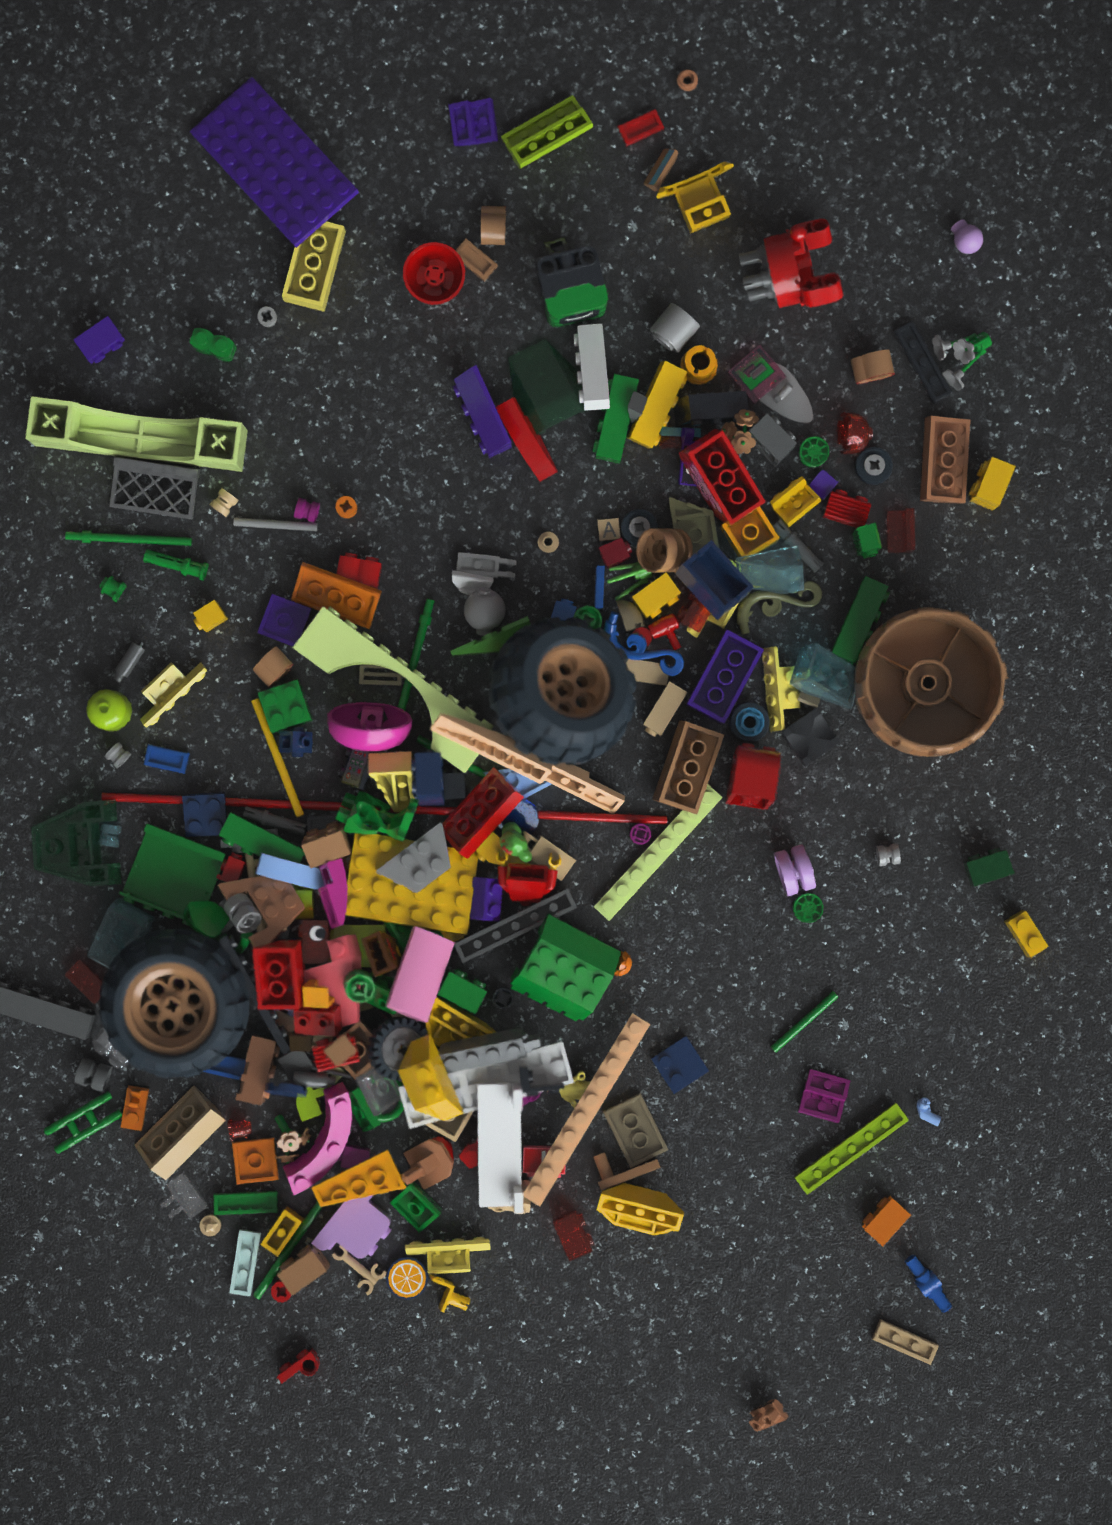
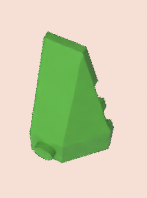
M525 617L502 627L498 633L497 631L484 635L479 641H471L450 652L452 656L499 653L503 644L519 629L530 625L528 617Z

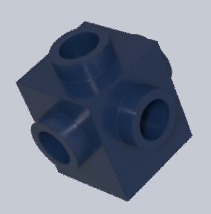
M291 727V731L279 732V753H291V757H304V753H312V732H304L302 727Z

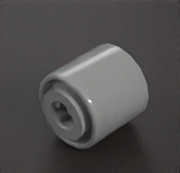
M670 303L652 325L650 331L662 346L669 351L679 353L700 326L687 312L676 304Z

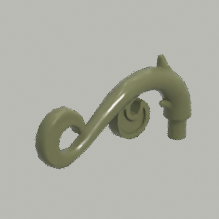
M807 581L799 587V597H802L803 592L806 590L812 592L813 599L808 602L775 590H759L751 594L749 592L741 601L736 613L737 625H740L742 635L750 633L748 623L749 616L753 611L749 610L754 603L763 599L772 600L773 604L771 606L766 601L762 604V613L767 617H773L780 613L782 608L781 601L800 607H813L822 598L820 586L815 582Z

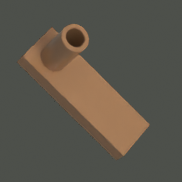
M605 1153L593 1157L602 1181L598 1182L601 1191L660 1168L659 1162L656 1159L614 1176Z

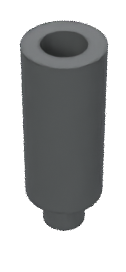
M132 642L115 668L117 673L113 679L120 683L124 677L128 678L145 652V649Z
M293 1072V1084L301 1085V1087L327 1088V1085H335L336 1077H329L328 1073Z

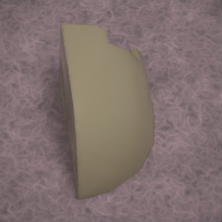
M626 600L616 601L625 632L645 626L642 614L636 605Z

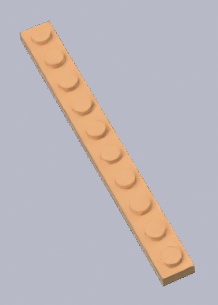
M633 1013L631 1014L523 1192L525 1198L541 1206L649 1028V1023Z

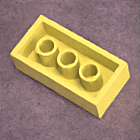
M326 221L297 248H294L282 293V298L285 302L325 312L346 232L344 226Z

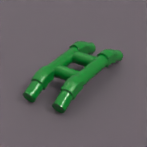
M109 1091L44 1128V1133L50 1135L67 1125L73 1135L54 1147L57 1154L123 1116L118 1109L98 1121L93 1113V1109L112 1099ZM85 1114L91 1126L79 1131L74 1120Z

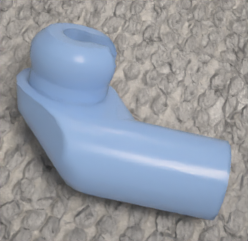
M925 1097L919 1099L916 1105L919 1117L938 1126L941 1116L931 1112L930 1100Z

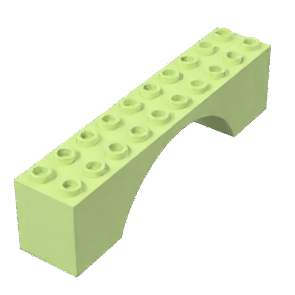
M31 397L26 439L38 447L242 472L248 430L241 422L201 417L195 419L144 417L106 411L71 401Z
M330 606L328 609L322 607L293 647L328 674L344 667L363 664L381 666L400 674L411 682L424 698L430 712L432 724L443 713L490 730L494 727L485 719L482 722L476 719V713L467 706L465 709L461 708L458 705L460 701L449 694L447 697L441 693L443 689L433 681L431 684H428L424 681L425 676L415 669L413 672L407 668L408 663L403 659L391 657L390 654L392 652L382 644L379 647L373 643L374 638L366 632H363L361 635L356 631L358 627L351 621L346 619L343 622L339 619L340 614ZM433 731L431 749L436 753L441 752L443 758L465 773L479 753Z

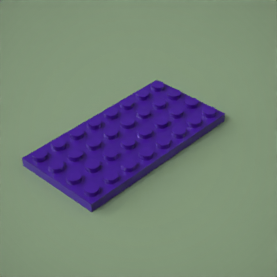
M253 77L247 80L189 131L296 248L359 193L357 188Z

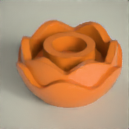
M621 951L615 976H623L631 969L632 959L626 951Z

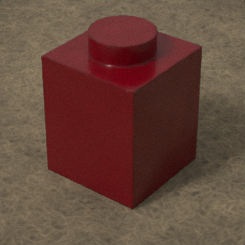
M622 537L598 548L607 569L630 559L629 553L632 552L628 541L624 542Z

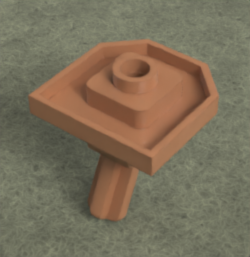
M428 1139L403 1153L411 1166L409 1170L402 1174V1181L406 1184H411L418 1179L425 1190L451 1175L454 1161L444 1143Z

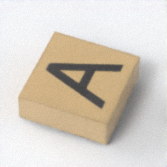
M619 518L598 520L599 542L620 538Z

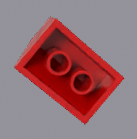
M279 940L253 947L258 1009H300L304 1004L303 986L305 985L301 940Z

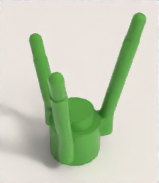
M639 562L609 567V571L632 568V571L608 579V584L634 576L635 580H639L615 597V600H620L642 584L648 583L647 578L652 577V572L644 570Z

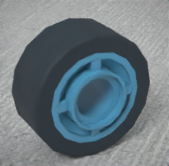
M750 702L741 704L734 709L729 721L732 734L743 742L760 740L766 735L770 724L767 711L759 704ZM746 717H752L755 720L753 728H747L744 725Z

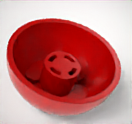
M438 242L425 243L415 248L407 257L403 267V279L410 294L418 301L430 305H439L452 300L460 292L465 281V266L460 255L452 247Z

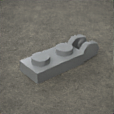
M458 552L456 571L493 578H515V573L499 571V564L513 566L516 565V560L503 559L499 556Z

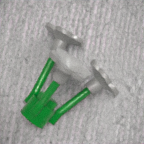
M981 332L977 335L973 333L968 337L952 342H943L939 335H935L932 338L934 353L940 361L946 358L945 350L951 349L953 346L955 358L966 364L955 373L949 369L944 371L943 376L946 378V382L958 391L964 388V384L961 381L964 372L980 356L985 354L986 349L992 344V340L986 332Z

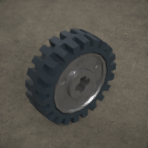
M392 1017V1019L384 1020V1023H379L377 1025L378 1028L372 1031L373 1036L369 1037L370 1045H367V1050L370 1051L367 1055L368 1059L371 1060V1066L375 1068L374 1070L388 1079L402 1081L398 1069L412 1041L428 1035L426 1034V1029L421 1027L422 1025L418 1022L403 1017Z

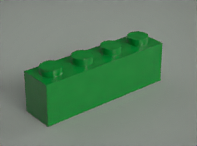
M614 374V378L609 379L610 408L602 409L603 412H606L604 420L600 419L597 432H601L599 440H595L593 452L596 453L597 459L620 464L630 422L628 404L633 392L637 391L639 379Z
M867 576L863 578L830 655L854 664L856 660L858 661L864 641L867 642L873 633L870 630L873 622L877 623L881 615V611H878L881 603L885 604L890 593L887 592L889 586Z
M233 812L229 814L219 836L223 837L222 842L233 846L235 843L242 847L240 851L250 856L253 853L258 856L264 853L301 863L305 856L301 847Z

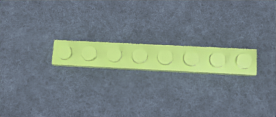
M707 784L698 814L682 810L598 901L594 908L610 921L723 797Z

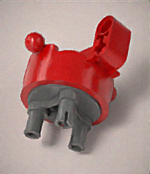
M821 218L796 224L791 227L790 231L787 229L785 233L765 237V244L757 247V250L739 253L741 267L758 262L763 267V271L760 274L743 277L745 291L747 290L750 302L768 297V299L775 298L779 308L800 303L801 307L804 304L807 307H815L836 302L843 297L839 275L829 273L815 277L809 250L825 247L832 242L828 220Z

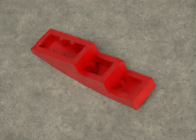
M511 398L497 406L496 410L503 424L539 482L557 473L558 470L541 436L536 434L528 416H524L516 398Z

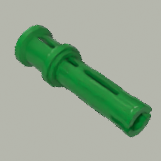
M149 549L145 551L143 558L145 563L177 570L183 576H195L201 581L205 580L208 571L207 562L202 564L192 561L191 558L180 559Z

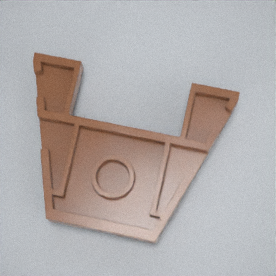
M257 876L218 885L226 901L233 895L248 893L267 925V928L249 937L253 947L274 942L277 936L305 909L291 883L265 876Z

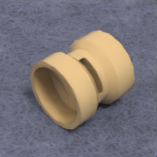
M221 488L217 499L212 500L209 505L227 517L230 513V508L235 506L239 500Z

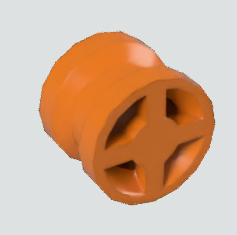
M343 496L337 500L335 508L341 517L349 519L356 514L357 504L353 498Z

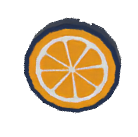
M410 1256L400 1257L394 1261L389 1267L386 1276L387 1286L391 1293L398 1298L406 1300L414 1299L421 1295L426 1289L429 1279L425 1265L417 1258Z

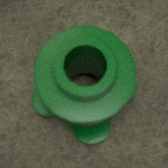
M114 576L105 577L100 584L101 594L109 595L115 602L119 600L127 587L124 582L116 581Z

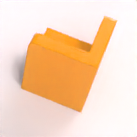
M309 979L303 986L304 1007L329 1008L334 1002V997L329 996L328 987L318 986V980Z

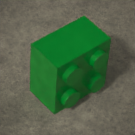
M298 679L258 693L271 733L275 734L313 721Z
M460 969L451 970L438 995L476 1014L488 991L485 988L486 984L476 978L474 981L466 978L468 974Z

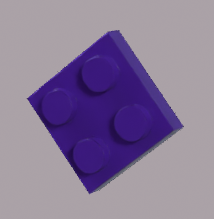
M272 594L257 633L294 647L304 632L312 609Z

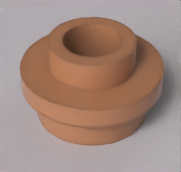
M684 70L678 75L677 84L682 90L691 91L697 86L698 77L694 71ZM684 79H691V83L685 84Z

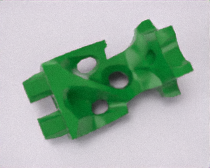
M359 790L358 795L355 796L346 792L341 805L352 810L340 806L335 820L346 824L343 830L346 833L376 834L379 831L403 842L419 800L411 798L407 808L397 814L387 812L390 810V805L368 793Z

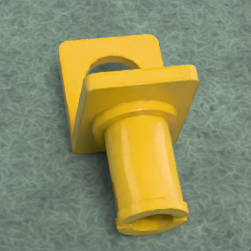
M430 1274L429 1277L432 1281L446 1286L439 1304L440 1311L444 1312L449 1304L466 1311L468 1308L466 1304L469 1305L470 1298L455 1293V1286L452 1281Z

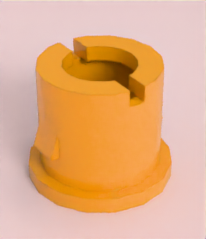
M703 345L694 346L689 349L682 357L680 368L687 371L685 376L687 381L696 385L706 384L711 381L716 375L718 367L714 352ZM701 354L706 356L710 363L706 369L695 373L691 358L693 355Z

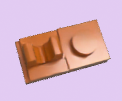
M128 1085L121 1128L143 1130L149 1088Z

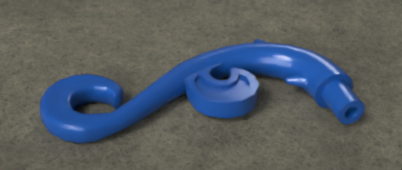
M611 611L609 619L605 621L604 630L611 635L609 640L617 649L622 647L631 660H645L670 655L675 659V665L668 666L663 658L660 660L661 670L668 676L678 675L682 671L684 659L679 652L670 649L645 651L647 642L639 633H633L626 641L628 648L636 645V650H628L623 647L616 638V635L619 636L616 630V621L619 614Z

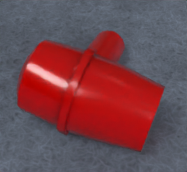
M673 613L662 616L648 626L654 639L667 635L673 650L681 647L674 633L679 628V621Z

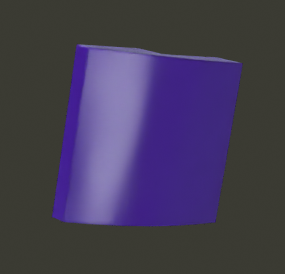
M491 98L448 104L454 146L498 141L494 105Z

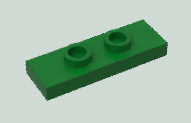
M277 1191L213 1194L214 1215L278 1212Z

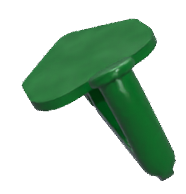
M189 902L183 911L185 921L193 930L219 942L218 935L222 934V929L229 921V917L222 907L215 902ZM251 932L241 933V940L238 943V947H236L239 955L249 945V937L253 935Z

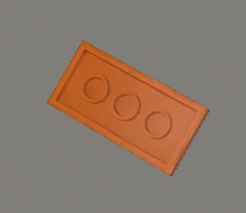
M303 562L291 601L318 611L322 607L328 609L330 606L340 614V619H348L356 625L370 629L382 591Z

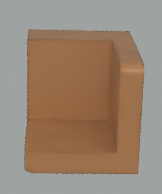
M346 1033L324 1050L336 1067H339L357 1052V1049L347 1038Z

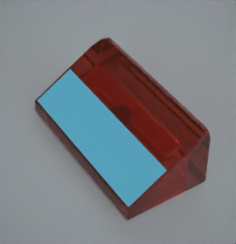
M662 427L659 433L661 435L659 448L681 449V428L686 427ZM692 428L695 429L692 441H697L701 438V428Z

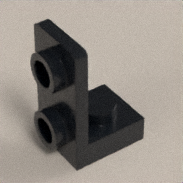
M527 1065L519 1066L522 1093H526V1096H537L540 1091H547L548 1094L560 1093V1089H564V1083L530 1086L529 1083H534L532 1070H528Z

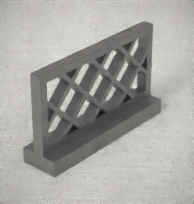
M114 457V474L109 507L193 519L197 484L201 469ZM119 470L127 471L132 477L125 485L118 479ZM143 474H147L153 481L146 488H143L137 480ZM163 477L169 478L173 483V486L165 492L158 484V481ZM184 480L192 481V490L185 495L178 485ZM133 481L141 489L134 497L125 488ZM155 484L162 494L152 500L146 490ZM176 487L182 498L173 504L167 493ZM121 490L130 499L124 504L115 503L116 494ZM142 493L150 501L145 507H139L134 500ZM163 496L171 505L165 511L160 510L155 504ZM184 499L189 505L188 514L180 513L176 508V505Z

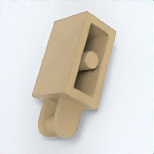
M524 831L523 837L526 839L527 844L531 839L535 842L531 849L528 848L532 854V859L528 863L531 865L548 866V869H550L549 854L552 852V861H557L560 854L561 864L556 867V870H558L557 878L562 881L576 860L541 835L536 839Z

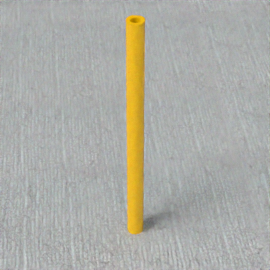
M259 698L251 701L296 818L304 815L297 794L282 756L279 753L273 733L270 732Z

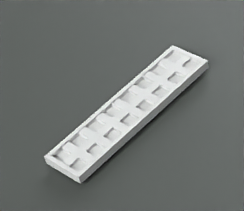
M563 1041L532 1049V1052L527 1053L526 1058L447 1073L464 1113L478 1110V1084L520 1082L519 1066L527 1065L528 1070H532L534 1083H529L530 1086L554 1083L568 1085L574 1083ZM405 1086L398 1087L409 1128L441 1120L414 1110Z

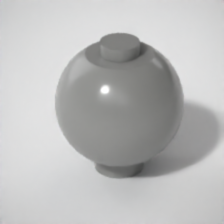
M482 587L473 592L464 604L465 619L470 626L476 629L478 635L484 636L493 632V629L498 627L505 617L506 607L503 599L498 593L488 587Z

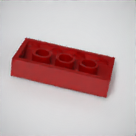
M493 767L442 823L445 838L459 854L468 859L524 796Z

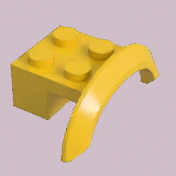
M722 162L691 178L659 189L656 197L660 199L675 195L690 233L727 219L731 213L724 195H721L714 177L734 167V164Z

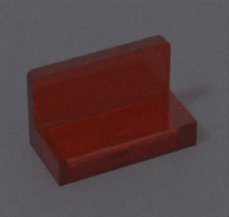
M906 508L904 511L887 512L888 553H912L915 551L914 508Z

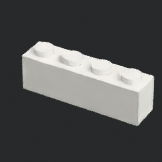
M602 324L577 326L578 334H574V346H579V352L575 353L576 365H580L581 371H577L578 384H582V390H579V402L584 403V411L609 409Z

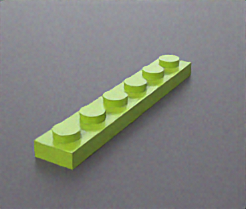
M895 1102L794 1176V1178L808 1195L909 1121V1119Z

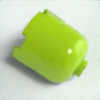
M109 689L100 690L93 694L88 700L86 707L87 716L91 723L99 729L109 732L120 730L130 721L132 715L131 703L127 697L121 692Z

